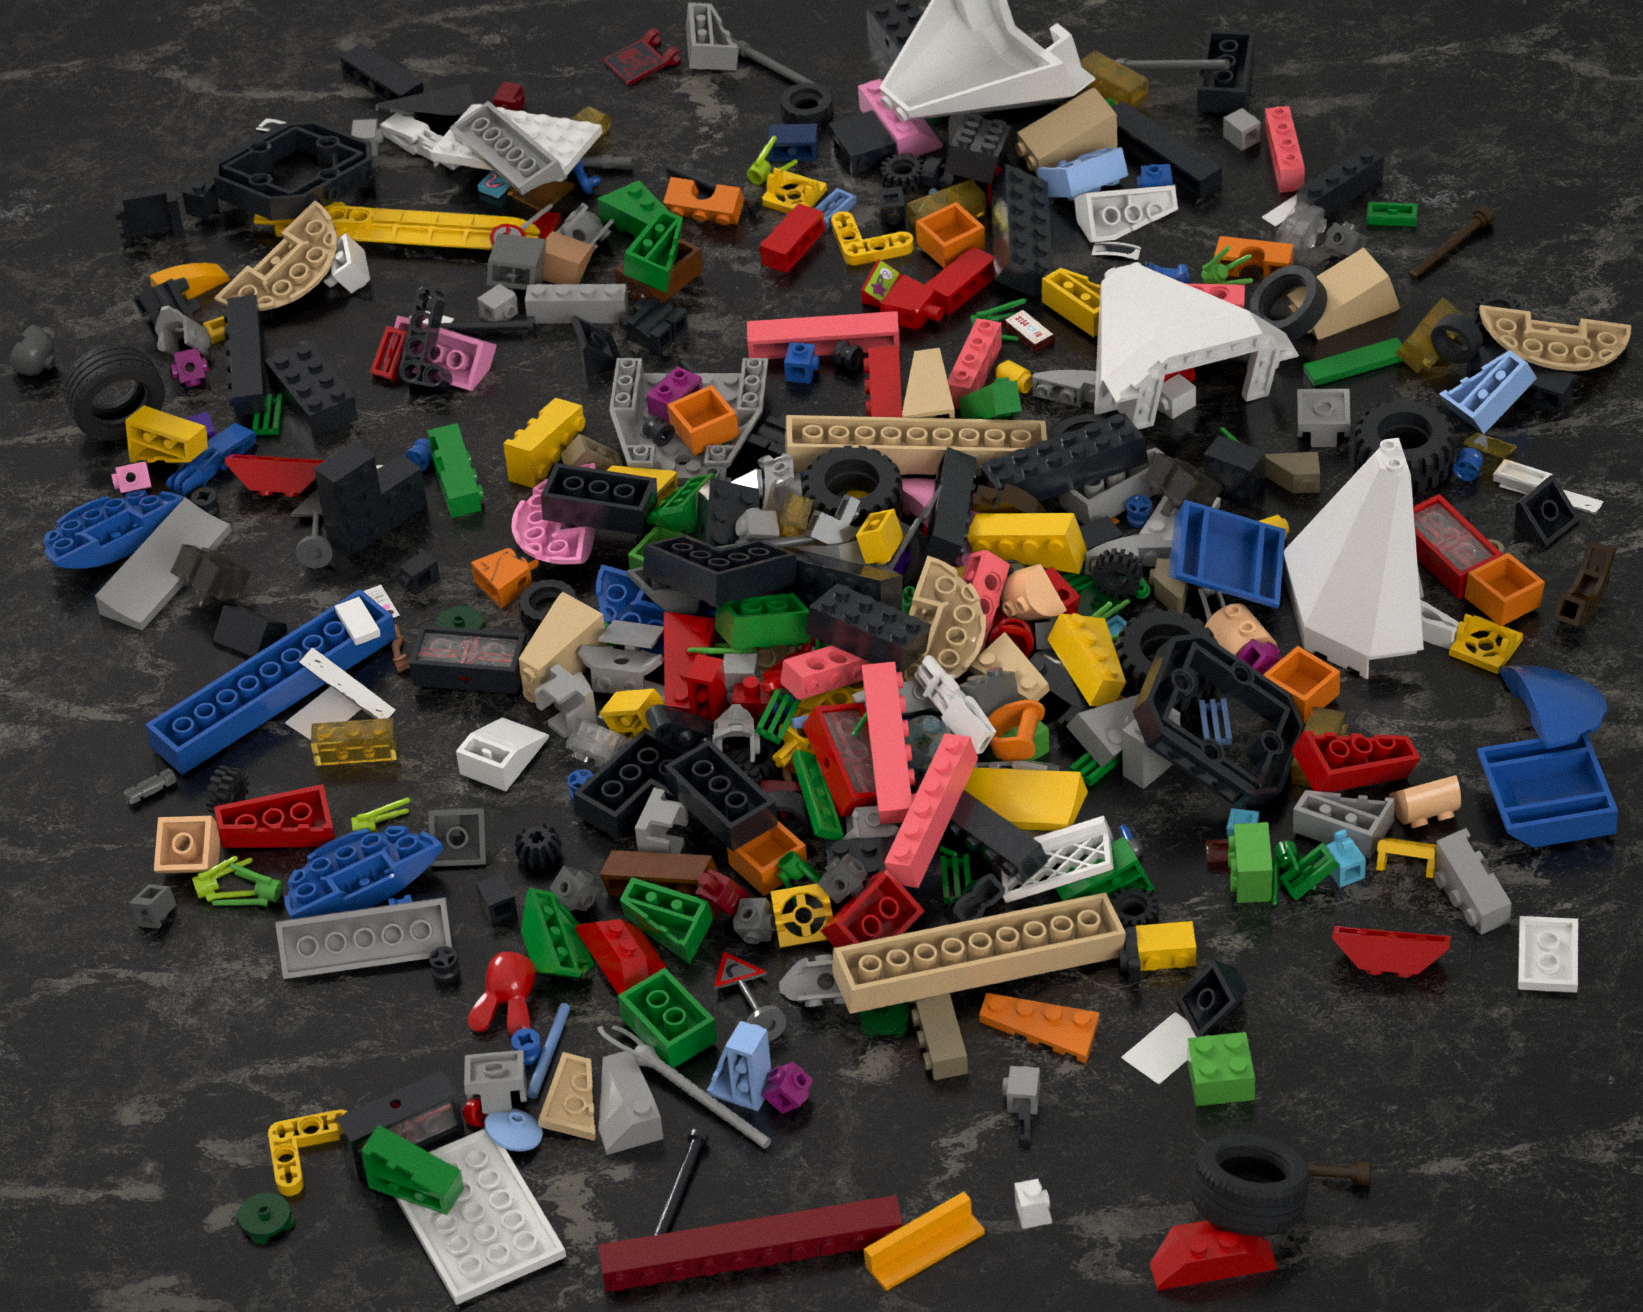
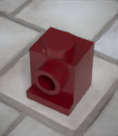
M503 82L493 98L494 106L496 108H504L505 110L519 111L525 104L523 87L520 84Z

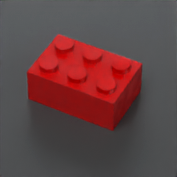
M885 869L872 876L864 884L863 889L852 897L820 931L835 948L901 935L924 912V909L888 869Z

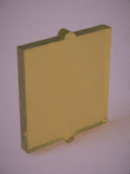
M1475 433L1468 437L1463 444L1501 458L1512 454L1517 448L1515 445L1480 433Z

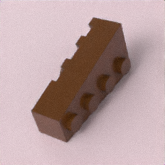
M612 850L599 875L607 893L614 896L622 897L631 878H636L700 898L695 894L699 887L698 879L700 875L708 872L709 869L718 872L712 856ZM710 906L713 919L716 920L720 910L717 911Z

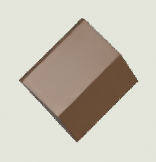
M552 231L546 238L543 280L552 284H579L595 246Z

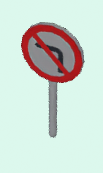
M548 204L520 227L508 223L496 226L490 233L491 245L494 246L498 234L526 237L523 230L549 211L553 205Z

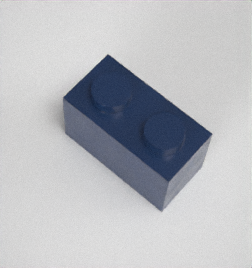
M769 124L768 142L773 136L777 137L769 151V162L793 161L795 159L797 161H817L819 144L817 124Z

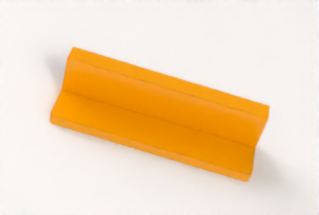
M962 1192L864 1249L865 1267L885 1290H889L984 1235V1227L972 1215L971 1199L965 1192Z

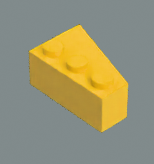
M1059 268L1042 278V302L1092 337L1098 335L1101 285L1089 282L1088 277L1063 268Z
M147 406L141 407L125 420L130 463H136L139 460H147L148 463H154L156 460H165L166 463L191 462L208 448L207 431L204 425Z

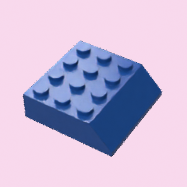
M1184 500L1174 520L1168 577L1278 609L1286 529Z
M1587 733L1579 734L1577 742L1553 748H1546L1540 738L1477 748L1478 757L1506 832L1509 835L1534 848L1616 834L1618 809Z

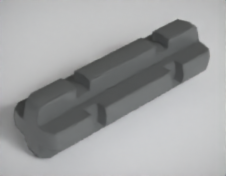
M167 768L159 773L160 776L155 774L138 783L136 788L132 786L126 789L124 795L128 803L135 804L141 801L140 797L145 799L164 789V785L168 787L174 784L176 778L172 770Z

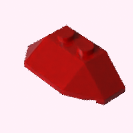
M231 454L225 458V464L249 490L258 491L259 495H273V492H283V496L286 497L298 496V493L303 492L316 481L314 468L325 461Z
M622 919L581 924L575 927V931L618 995L666 967L643 931Z
M1334 926L1332 939L1359 969L1366 970L1368 974L1380 975L1383 972H1394L1398 977H1411L1412 974L1418 975L1449 950L1451 936Z
M1206 1220L1173 1226L1150 1262V1268L1158 1291L1275 1270L1276 1263L1269 1241L1262 1236L1233 1233Z

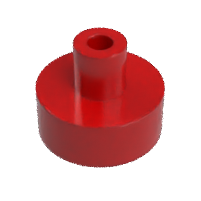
M474 1097L469 1099L462 1110L465 1121L469 1126L484 1127L488 1114L482 1112L481 1098Z

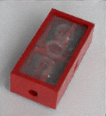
M1440 494L1413 506L1417 559L1458 599L1465 597L1468 573L1503 554Z
M863 702L815 706L803 724L840 817L852 816L854 809L857 807L878 806L868 720L856 737L852 736V732L866 712Z

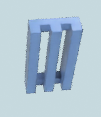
M837 188L814 208L823 212L826 211L824 213L826 229L832 226L831 218L835 213L841 211L848 212L857 204V196Z
M1221 698L1219 703H1216L1215 699H1210V703L1199 700L1203 740L1210 738L1206 711H1211L1214 740L1220 745H1231L1232 734L1226 698ZM1217 710L1222 712L1225 738H1221Z

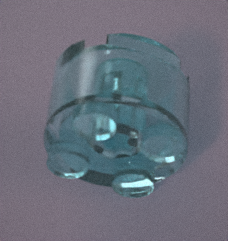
M929 715L918 716L908 722L909 737H904L905 745L911 744L912 761H907V765L921 774L928 770L944 734L956 735L943 721Z

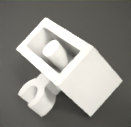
M345 233L337 239L335 257L323 281L329 287L339 282L350 293H353L358 288L366 285L370 280L364 249Z

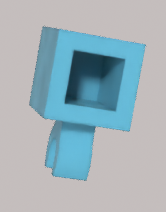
M1345 829L1334 833V841L1327 845L1330 849L1329 851L1340 864L1338 868L1330 873L1339 887L1365 878L1366 859L1350 836L1346 837L1347 831Z

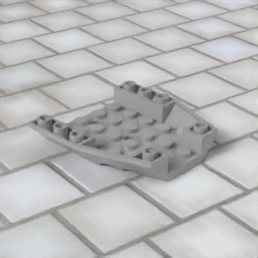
M617 358L609 412L627 465L636 468L675 471L678 476V485H685L689 478L700 476L701 467L728 468L763 412L768 358H743L741 373H694L702 377L703 388L713 385L736 412L740 435L721 445H706V451L696 456L691 453L676 433L672 440L663 447L655 445L652 439L646 438L642 433L644 423L652 416L648 413L647 394L669 373H644L642 358ZM682 462H686V463H687L686 465H678L679 463H682Z

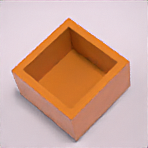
M957 202L916 221L917 244L943 268L949 266L972 246L982 251L986 250L985 227Z
M713 385L667 404L670 424L674 426L675 433L694 456L705 452L706 445H721L740 436L736 412Z
M1506 553L1468 573L1465 598L1499 626H1503L1541 606L1545 582L1511 554Z
M1299 646L1263 674L1291 694L1304 724L1340 694V671Z
M779 821L777 826L732 852L727 847L729 865L763 896L784 884L777 876V873L781 871L777 864L783 855L789 851H795L807 863L806 845Z

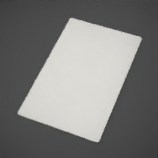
M331 686L287 720L285 724L318 744L359 712L361 708Z
M1174 1012L1124 1054L1122 1059L1157 1084H1160L1188 1060L1187 1038H1194L1196 1036L1188 1020Z

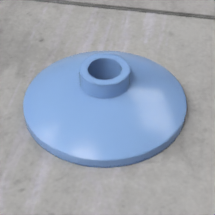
M512 1108L510 1112L489 1113L486 1117L484 1124L486 1134L494 1143L503 1148L513 1151H527L535 1148L542 1139V1128L538 1126V1121L524 1111Z

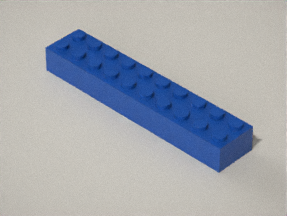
M359 589L145 724L150 747L180 774H185L326 684L324 680L300 663L301 659L312 647L343 671H346L397 638L393 615ZM360 597L380 629L381 635L359 645H355L335 611L336 605Z

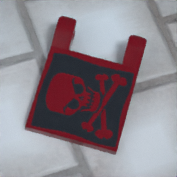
M652 28L642 39L603 60L629 86L667 65L679 64L681 58L676 55L680 53L676 47L669 48L663 56L651 47L658 46L662 42L657 36L660 35V32Z

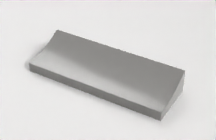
M489 101L450 127L452 134L522 195L545 183L567 179L559 161Z
M185 497L95 595L99 614L143 630L232 532L230 524L210 515Z
M446 897L283 920L275 923L283 979L427 959L430 953L438 947L447 946L452 948Z

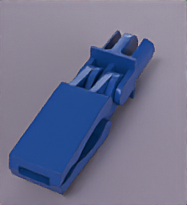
M234 423L207 441L208 448L201 455H198L191 462H183V467L166 481L167 487L185 497L199 486L206 487V482L216 474L218 469L225 471L228 468L225 464L226 457L231 454L243 455L256 443L255 432Z

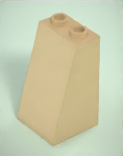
M1096 88L1089 89L1017 132L1018 143L1015 145L1019 157L1024 158L1029 170H1033L1038 176L1036 168L1043 166L1045 168L1058 167V162L1066 160V163L1079 159L1080 155L1106 147L1117 148V114Z
M1365 248L1360 249L1317 276L1327 291V305L1321 319L1307 333L1312 332L1317 340L1400 309L1390 277ZM1301 286L1287 295L1291 304L1288 306L1291 314L1295 313L1304 302L1307 294L1306 287Z
M940 348L914 351L902 411L903 418L955 419L954 406Z
M564 592L558 596L519 657L523 694L528 701L536 703L535 689L550 679L549 669L556 664H559L572 675L580 671L582 674L586 672V665L577 654L582 645L607 647V642L599 641L600 636L605 631L602 613Z

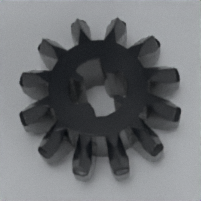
M545 823L540 827H536L533 824L530 829L522 828L521 834L516 835L515 855L520 860L522 866L529 865L532 870L536 866H540L544 870L546 864L554 866L555 859L560 858L562 842L554 827L547 828Z

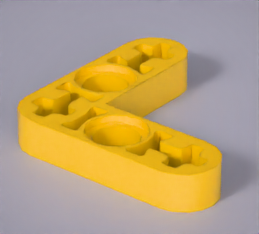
M841 211L835 213L831 218L832 231L844 261L849 265H861L877 260L910 254L914 249L913 236L908 232H897L862 240L851 213ZM854 237V239L844 240L843 238ZM875 247H883L884 249H882V250H874L873 248H875Z
M334 1110L274 1123L269 1128L268 1135L277 1189L282 1195L293 1196L303 1189L304 1182L298 1148L340 1140L336 1118L348 1111ZM328 1124V1130H325L324 1125ZM310 1126L319 1128L314 1134L304 1133V1130ZM298 1130L299 1135L295 1136V1131ZM280 1134H285V1137L280 1138ZM285 1154L294 1156L289 1162H280L278 1160ZM291 1172L292 1183H287L285 1173Z

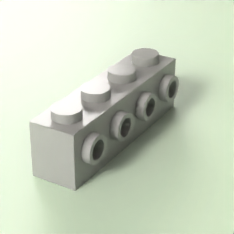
M626 284L527 285L525 297L527 318L528 316H535L536 324L571 323L573 315L590 323H619V317L624 312L628 313L629 304Z

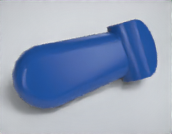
M581 159L570 171L572 176L578 181L583 192L587 195L593 194L592 187L601 183L599 176L588 178L587 174L584 173Z
M1146 262L1144 265L1146 268L1184 284H1189L1190 282L1187 265L1179 264L1177 269L1162 268L1153 265L1152 262H1149V265Z

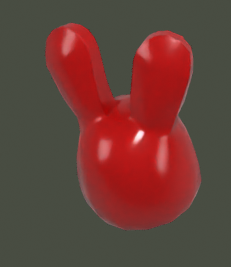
M998 606L992 621L993 626L988 646L1005 632L1026 658L1029 659L1033 653L1035 643V623L1044 622V619L1027 623L1018 617L1008 618L1002 608Z
M500 952L490 960L486 972L485 992L469 1013L468 1025L472 1030L476 1032L486 1031L492 1022L498 1004L508 1006L507 1028L511 1036L520 1029H530L526 999L535 982L536 968L528 957L514 952Z

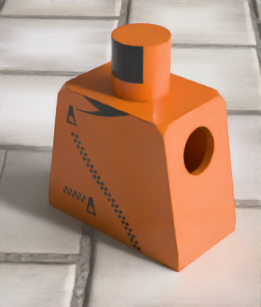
M506 548L471 562L474 582L500 608H503L520 596L526 587L531 586V570L538 567L539 563L537 559L528 554L520 558L512 549Z

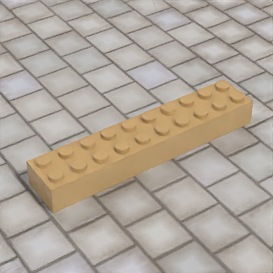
M786 415L785 454H790L793 457L794 472L798 473L805 472L813 460L817 461L816 458L819 455L829 453L830 449L836 447L842 449L847 445H852V448H858L860 445L866 446L868 450L876 449L881 452L882 456L884 454L888 456L892 463L894 462L897 465L901 475H933L937 473V467L947 447L975 457V469H978L977 476H982L981 464L993 458H1000L1013 453L1015 450L1025 449L1036 445L1040 441L1047 440L1045 421Z
M1101 893L834 948L832 973L851 1014L933 997L948 992L952 993L1119 958V950L1124 949L1126 932L1107 894Z

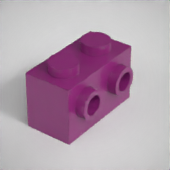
M677 366L647 394L649 415H660L664 418L665 422L670 423L667 404L703 389L702 377Z

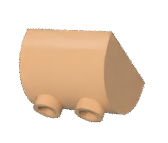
M1041 564L1013 572L1004 583L1001 592L1002 610L1008 617H1018L1027 623H1032L1058 616L1060 613L1067 611Z
M1230 604L1221 608L1211 616L1204 627H1208L1213 632L1214 638H1216L1219 645L1237 657L1251 639L1265 644L1269 641L1277 646L1276 641L1243 604Z
M1457 775L1389 794L1390 798H1395L1394 811L1400 822L1403 824L1411 823L1412 828L1428 824L1427 818L1437 816L1438 821L1454 817L1453 811L1459 810L1461 806V792Z
M212 816L158 817L154 871L156 873L205 872L218 865L220 837L217 823Z

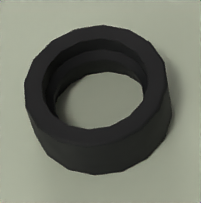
M1456 313L1447 314L1441 318L1431 333V343L1435 351L1447 361L1456 364L1470 361L1483 343L1482 334L1478 326L1466 316ZM1446 330L1459 334L1465 340L1467 347L1454 343L1448 337Z
M778 790L770 792L768 795L776 802V811H786L799 817V819L783 820L777 818V820L798 839L805 836L810 828L811 820L804 797L792 791Z

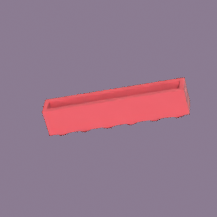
M897 312L747 321L749 358H786L790 342L815 344V354L819 356L833 355L836 345L841 340L848 341L851 346L858 345L862 347L863 353H867L868 348L899 346L900 350Z
M895 662L862 665L880 825L901 823L904 821L916 796V793L911 794L910 786L915 785L914 769H908L907 761H912L911 744L905 745L904 737H909L908 720H902L901 713L906 712L905 696H899L898 690L903 688L902 672H896Z
M944 734L884 862L886 868L903 886L919 888L975 767L978 756L969 736Z

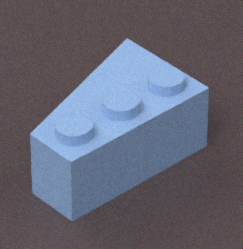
M1106 147L1080 155L1079 159L1066 163V160L1058 162V167L1045 168L1044 166L1036 168L1038 177L1048 182L1049 197H1068L1069 201L1074 200V197L1085 192H1098L1103 185H1116L1120 183L1119 179L1128 176L1123 150L1116 147Z
M1510 350L1481 367L1483 371L1470 379L1465 377L1461 380L1462 384L1449 392L1444 390L1439 394L1452 412L1483 434L1537 379L1528 363Z
M739 1022L722 1052L717 1069L713 1074L706 1093L756 1111L760 1109L765 1100L762 1094L769 1082L768 1076L771 1072L767 1029L756 1024Z

